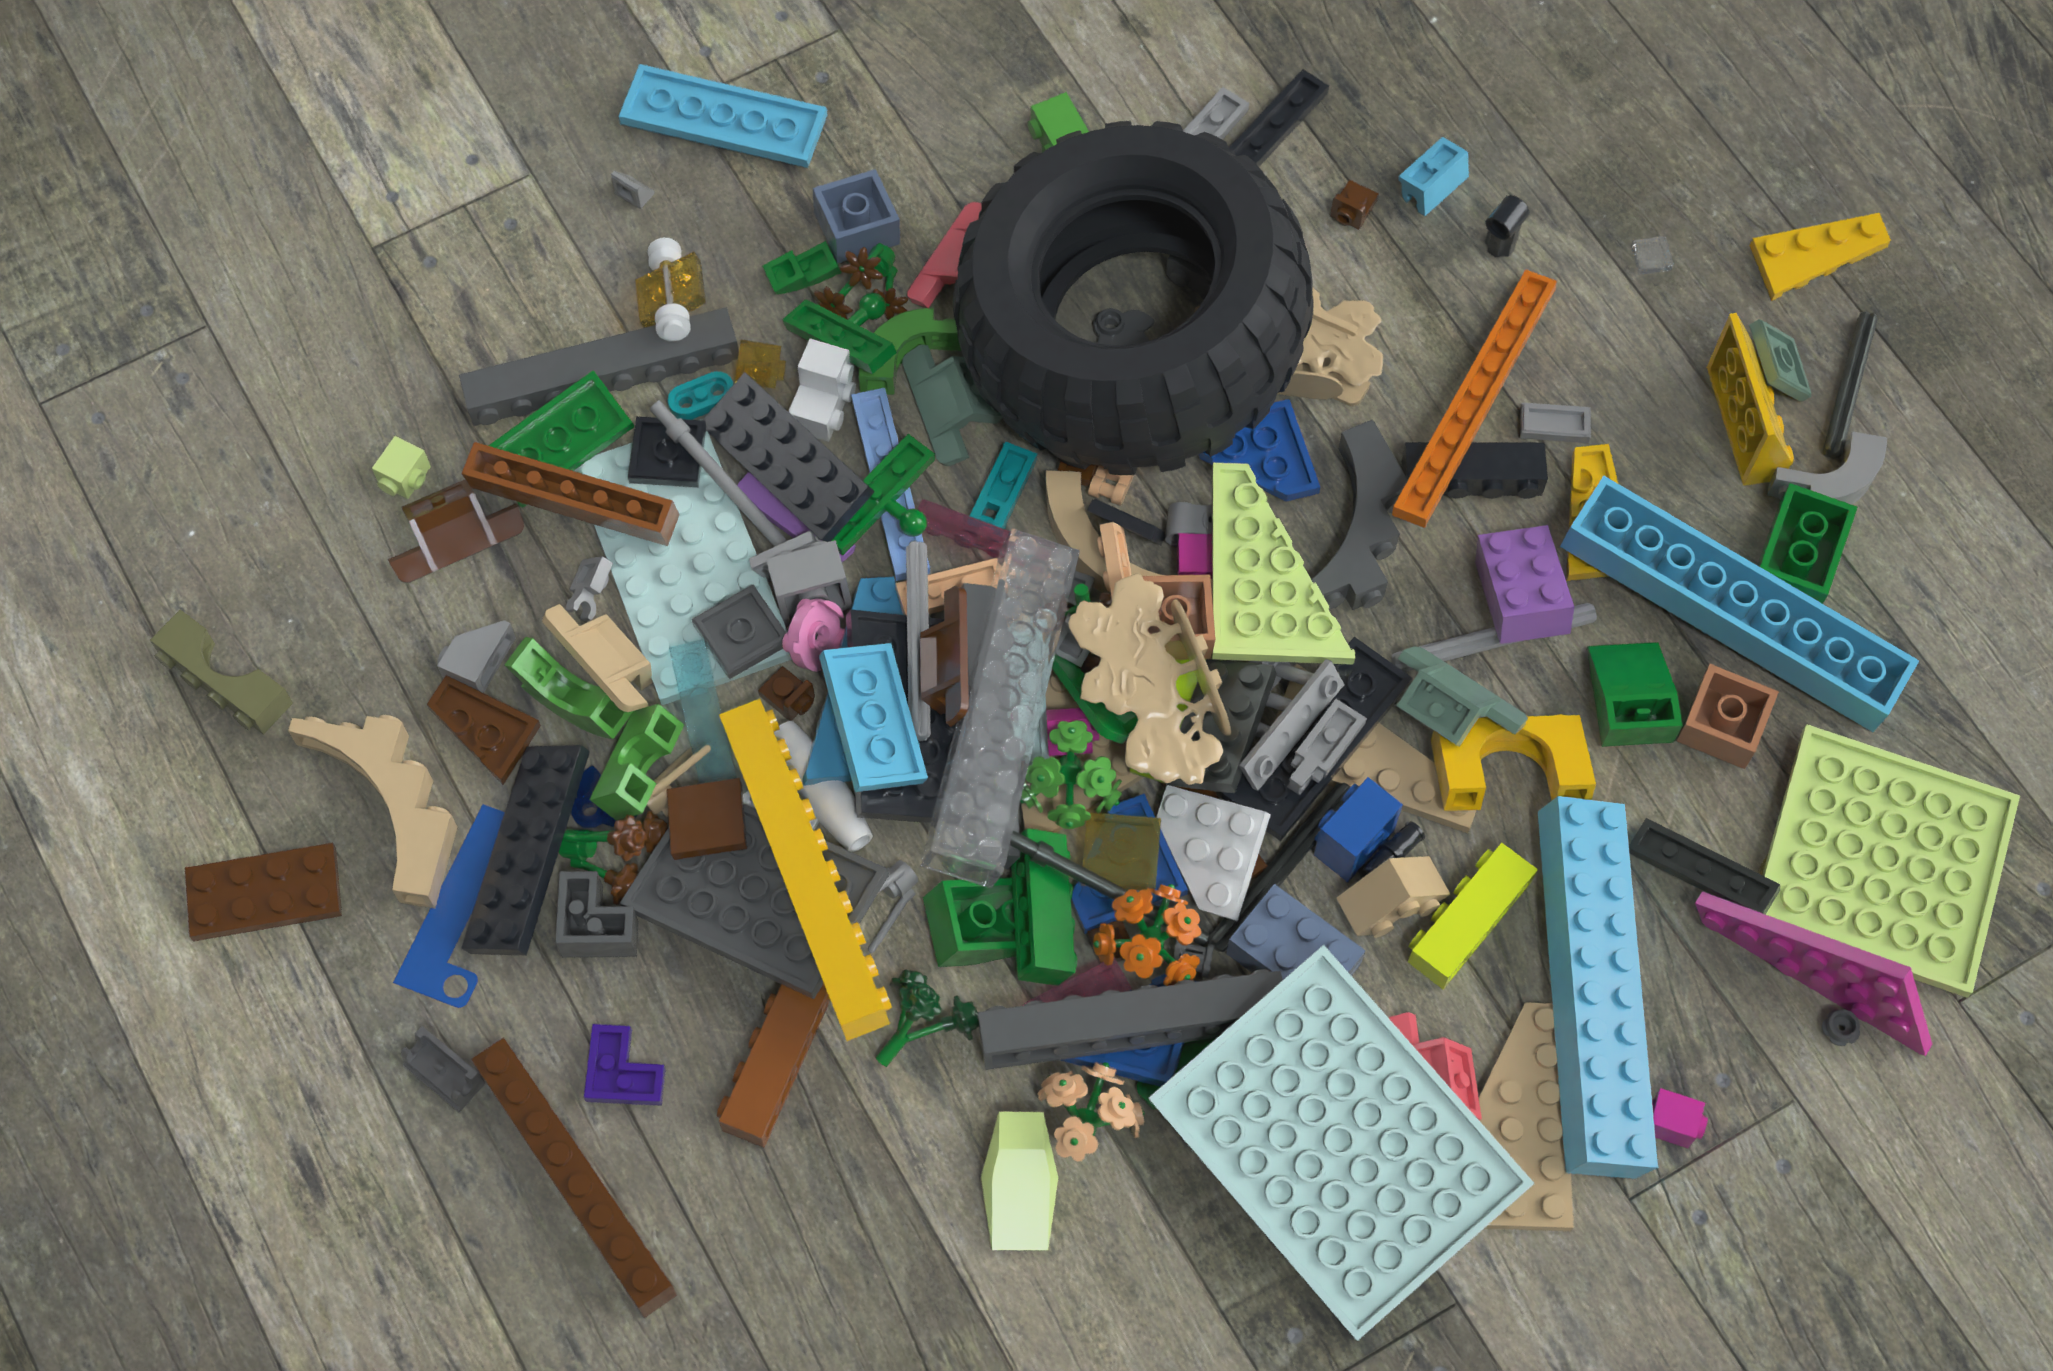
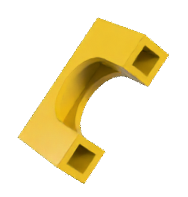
M1580 715L1527 716L1528 720L1524 728L1515 735L1485 716L1478 718L1460 747L1433 730L1431 745L1444 811L1481 810L1486 791L1481 760L1485 756L1499 751L1518 752L1536 761L1546 775L1551 800L1557 796L1592 800L1596 781Z

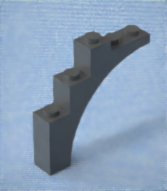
M1373 419L1341 433L1338 449L1346 464L1353 492L1352 523L1336 555L1321 572L1311 579L1319 587L1329 605V610L1341 605L1345 599L1352 610L1362 606L1364 608L1372 607L1383 599L1388 581L1376 560L1385 559L1396 550L1400 535L1388 513H1392L1393 506L1408 479Z

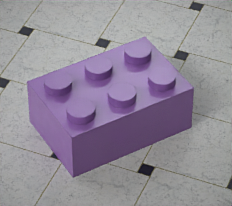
M1548 525L1478 535L1475 563L1500 644L1570 634L1574 604Z

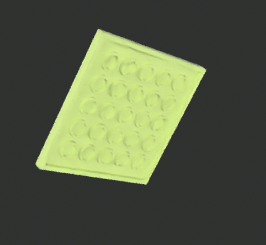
M1806 724L1801 733L1762 874L1780 884V892L1766 915L1911 967L1914 980L1968 998L1973 993L2020 795Z

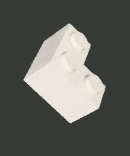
M809 339L798 365L800 386L788 412L816 438L829 442L833 431H839L844 418V411L842 410L845 402L850 403L852 401L851 394L855 393L856 383L852 382L854 365L850 364L849 350Z

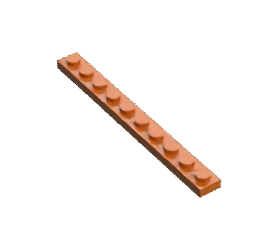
M1529 270L1524 271L1395 502L1392 516L1423 528L1426 527L1556 289V280Z

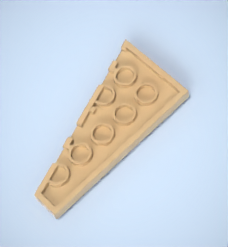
M1296 663V668L1305 670L1303 667ZM1289 681L1284 697L1293 700L1304 685ZM1278 711L1276 719L1281 715L1282 711ZM1380 723L1377 724L1328 784L1334 787L1337 783H1346L1351 787L1356 783L1360 786L1369 777L1403 804L1402 811L1465 833H1469L1476 810L1444 811L1435 763Z

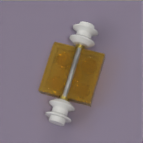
M659 238L649 245L647 251L649 266L653 271L635 280L639 321L643 328L656 325V332L662 339L678 341L685 338L690 332L691 326L688 312L694 311L706 303L701 260L695 252L682 257L681 247L677 241L671 238Z

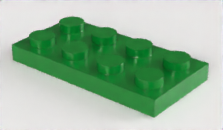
M592 370L488 446L575 471L586 461L633 429L635 425L595 371ZM517 502L521 506V508H524L527 505L524 503Z

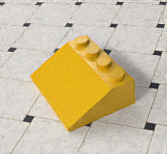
M1737 313L1729 314L1707 365V370L1743 486L1770 482L1777 467L1789 469L1793 465V451L1790 445L1785 443L1783 420L1780 415L1776 414L1774 392L1770 385L1767 386L1764 377L1765 373L1755 345Z

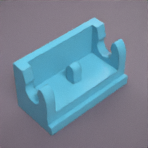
M1444 137L1439 139L1398 176L1401 182L1404 201L1408 203L1413 196L1417 201L1418 212L1426 216L1469 177L1468 151Z

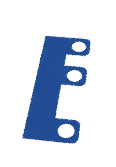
M482 804L441 886L436 908H430L393 983L457 1008L464 1007L468 1003L478 982L476 974L447 962L474 910L505 812ZM452 975H461L468 983L466 992L458 998L447 996L443 989L444 982Z

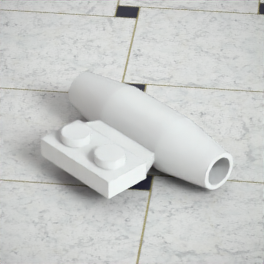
M788 721L779 726L780 730L775 731L774 734L777 741L785 739L792 759L786 761L789 770L797 769L803 784L802 778L806 771L813 740L794 721ZM825 781L805 786L803 784L804 789L799 790L798 794L801 800L808 798L816 817V819L810 821L813 831L818 823H820L850 852L863 848L871 841L873 834L866 819L857 818L856 798L845 782ZM747 791L743 794L744 804L756 809L751 795Z

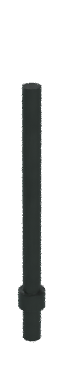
M1014 830L1010 832L1006 840V844L1031 856L1030 861L1042 867L1048 865L1113 900L1123 896L1128 891L1054 852V847L1041 840L1037 843ZM1151 903L1153 906L1152 911L1144 914V916L1155 921L1160 907ZM1163 920L1162 926L1167 927L1168 925ZM1201 929V935L1194 938L1193 942L1204 946L1209 933Z

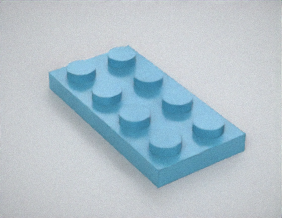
M891 643L823 650L819 658L855 792L923 784L928 779Z

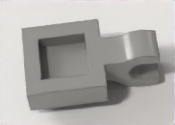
M603 556L583 559L569 589L573 592V595L567 601L566 611H577L581 604L583 612L580 620L589 621L594 618L596 614L594 595L600 594L609 581L608 574L613 565L611 561Z

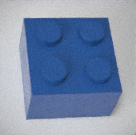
M1369 777L1360 786L1355 783L1347 790L1341 800L1344 804L1336 812L1331 809L1325 814L1318 824L1321 830L1314 839L1317 841L1314 856L1346 882H1349L1355 876L1359 868L1363 867L1378 850L1379 845L1394 832L1403 806L1402 803Z

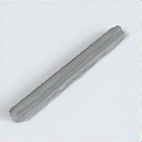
M911 541L906 547L908 707L917 740L925 741L931 735L930 706L921 700L920 632L929 629L927 545L924 542Z
M1584 603L1574 606L1571 628L1594 623L1597 620L1593 604ZM1492 627L1419 647L1424 648L1442 661H1448L1517 642L1500 644L1496 629ZM1402 651L1392 654V663L1404 672L1413 670L1398 660Z

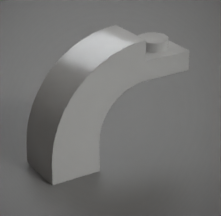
M1852 431L1844 446L1841 467L1829 473L1815 474L1777 467L1769 482L1768 496L1781 499L1789 483L1853 505L1867 492L1878 474L1886 454L1887 437Z

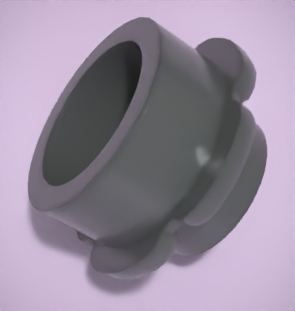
M1848 1010L1831 1011L1827 1015L1828 1018L1822 1023L1823 1033L1830 1037L1831 1043L1837 1046H1845L1847 1043L1852 1044L1856 1042L1860 1036V1023L1856 1015ZM1842 1025L1844 1027V1031H1840L1838 1029V1026Z

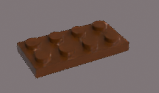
M333 843L185 867L189 937L193 942L342 916L337 852Z

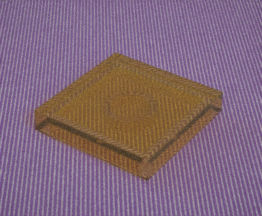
M1091 813V818L1086 821L1083 867L1126 890L1135 889L1141 891L1147 890V887L1156 890L1161 818Z

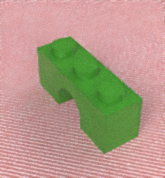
M659 703L633 711L595 787L590 801L615 820L624 819L627 815L635 816L642 814L657 784L646 773L657 759L671 754L684 724Z

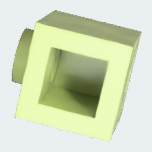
M394 436L372 467V470L378 481L377 485L382 491L391 496L398 494L409 499L414 490H418L423 485L426 473L431 466L423 449Z

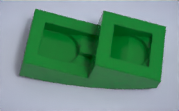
M826 241L797 256L791 250L762 265L776 295L798 291L842 273Z

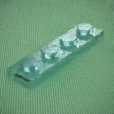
M702 639L669 647L692 753L695 754L706 745L711 746V751L695 764L699 783L737 778L728 737L719 716L722 710L706 641Z

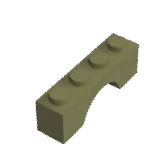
M181 609L150 639L157 650L154 656L163 666L169 670L173 667L182 672L181 678L195 690L199 687L208 692L207 698L221 710L227 706L234 712L233 718L247 730L254 727L264 735L293 704L286 690L259 669L241 676H225L213 671L210 666V658L215 646L213 639L206 628Z

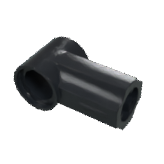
M1513 195L1506 196L1485 221L1488 230L1485 239L1488 247L1487 252L1495 258L1500 256L1509 257L1515 250L1521 225L1530 215L1528 206L1520 198Z

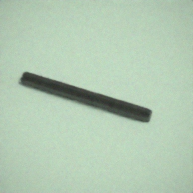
M1337 783L1251 885L1246 892L1238 921L1224 918L1210 934L1207 942L1214 945L1216 951L1225 952L1227 950L1231 936L1274 884L1279 887L1317 842L1314 839L1321 830L1318 827L1319 822L1329 810L1332 809L1336 812L1344 804L1341 800L1350 788L1349 785Z

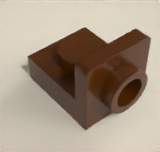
M1349 180L1341 194H1336L1333 198L1330 217L1335 218L1342 225L1352 226L1360 230L1375 206L1379 193Z
M784 666L758 690L759 696L789 721H792L798 714L800 716L804 715L812 707L815 698L813 684L809 680L802 682Z

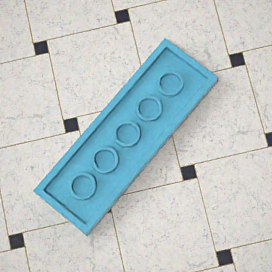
M639 64L620 111L619 121L620 124L808 168L827 117V107Z

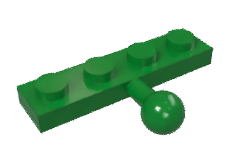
M877 293L865 294L859 302V310L848 319L807 299L782 319L788 331L808 341L813 339L849 350L850 363L871 374H874L897 353L892 342L861 327L868 319L876 320L881 318L886 311V302Z
M907 434L863 480L875 492L832 540H836L839 554L842 556L886 511L899 521V527L905 535L916 537L925 531L927 519L924 513L918 509L907 510L896 501L935 461V453L910 434Z

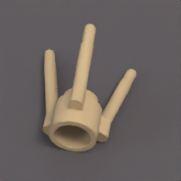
M710 745L704 746L698 752H696L695 746H691L653 780L657 784L647 803L650 811L654 814L662 811L666 817L669 816L667 789L672 788L670 784L711 751Z

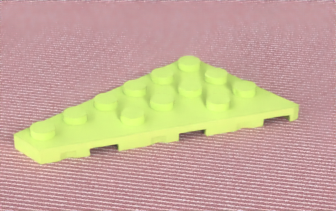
M1213 463L1212 603L1216 641L1212 652V659L1323 663L1325 659H1328L1333 664L1353 665L1355 661L1354 649H1350L1340 631L1341 626L1337 619L1329 612V605L1316 582H1312L1303 566V559L1299 552L1295 551L1292 547V540L1280 519L1275 517L1267 503V496L1263 489L1257 485L1256 477L1249 464Z

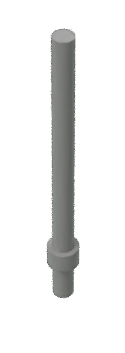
M660 400L654 403L650 411L667 428V435L675 443L679 442L774 547L786 542L787 539L689 433L691 430L681 418L677 419Z

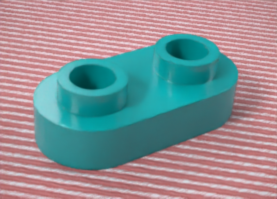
M716 371L678 385L668 395L669 410L677 419L693 420L708 414L734 385L733 380L728 374ZM716 391L723 392V394L718 396L713 395ZM686 403L691 404V406L688 408L681 407L683 404Z

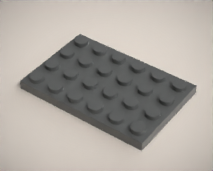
M744 804L747 849L673 860L670 847V831L668 828L621 900L620 905L622 907L633 906L636 916L814 999L824 982L756 809ZM826 841L828 849L822 851L825 861L833 859L841 880L834 884L838 893L846 891L853 908V912L847 914L851 924L856 922L860 924L888 878V869Z

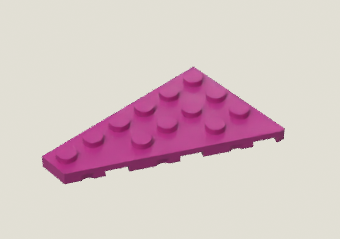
M1705 892L1700 894L1695 904L1702 923L1707 928L1720 933L1773 965L1783 974L1793 977L1845 1010L1854 1013L1859 1020L1869 1023L1918 1054L1927 1055L1932 1046V1041L1911 967Z

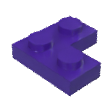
M592 1024L584 1091L586 1102L662 1106L666 1073L665 1065L629 1063L632 1036L630 1026Z

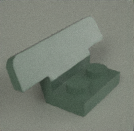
M920 344L903 357L902 364L937 460L944 466H952L969 458L960 429L965 427L970 421L997 424L1003 416L1000 412L997 413L980 395L964 357L951 356L936 366L929 346Z
M1413 646L1403 650L1398 657V660L1417 671L1418 674L1397 706L1460 747L1480 716L1482 718L1484 716L1490 718L1514 735L1524 728L1528 720L1525 713L1424 648Z

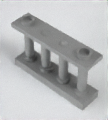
M1325 659L1315 673L1293 667L1289 662L1249 661V663L1274 665L1277 675L1272 689L1281 678L1304 685L1293 700L1270 692L1266 706L1282 711V713L1272 726L1259 723L1255 736L1261 739L1239 765L1253 789L1258 791L1344 686L1331 660Z

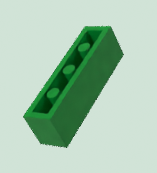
M1026 828L1021 833V835L1037 843L1040 840L1054 847V852L1070 860V851L1067 849L1065 834ZM1020 851L1021 857L1011 865L1018 980L1058 986L1076 973L1078 961L1077 954L1074 952L1073 934L1075 931V921L1071 912L1073 888L1069 882V876L1048 865L1042 867L1030 861L1031 856Z

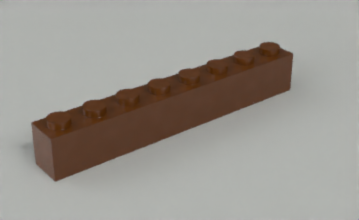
M503 1037L473 1057L471 1060L642 1316L646 1318L677 1296L672 1284L505 1038Z

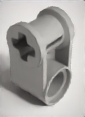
M1176 502L1169 505L1166 542L1177 547L1179 533L1212 534V506L1195 505L1188 502Z

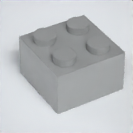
M836 540L831 542H815L808 548L794 552L782 551L774 557L766 559L785 626L790 625L796 613L798 603L805 598L810 600L819 598L832 601L842 611L851 609V596Z

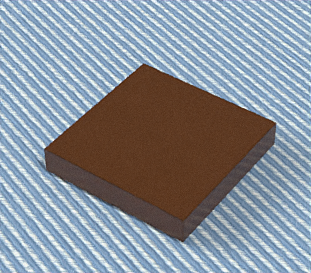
M740 778L667 789L670 847L673 860L747 849L743 789Z

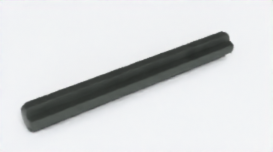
M1864 311L1857 318L1822 451L1825 457L1839 459L1843 453L1878 320L1874 313Z

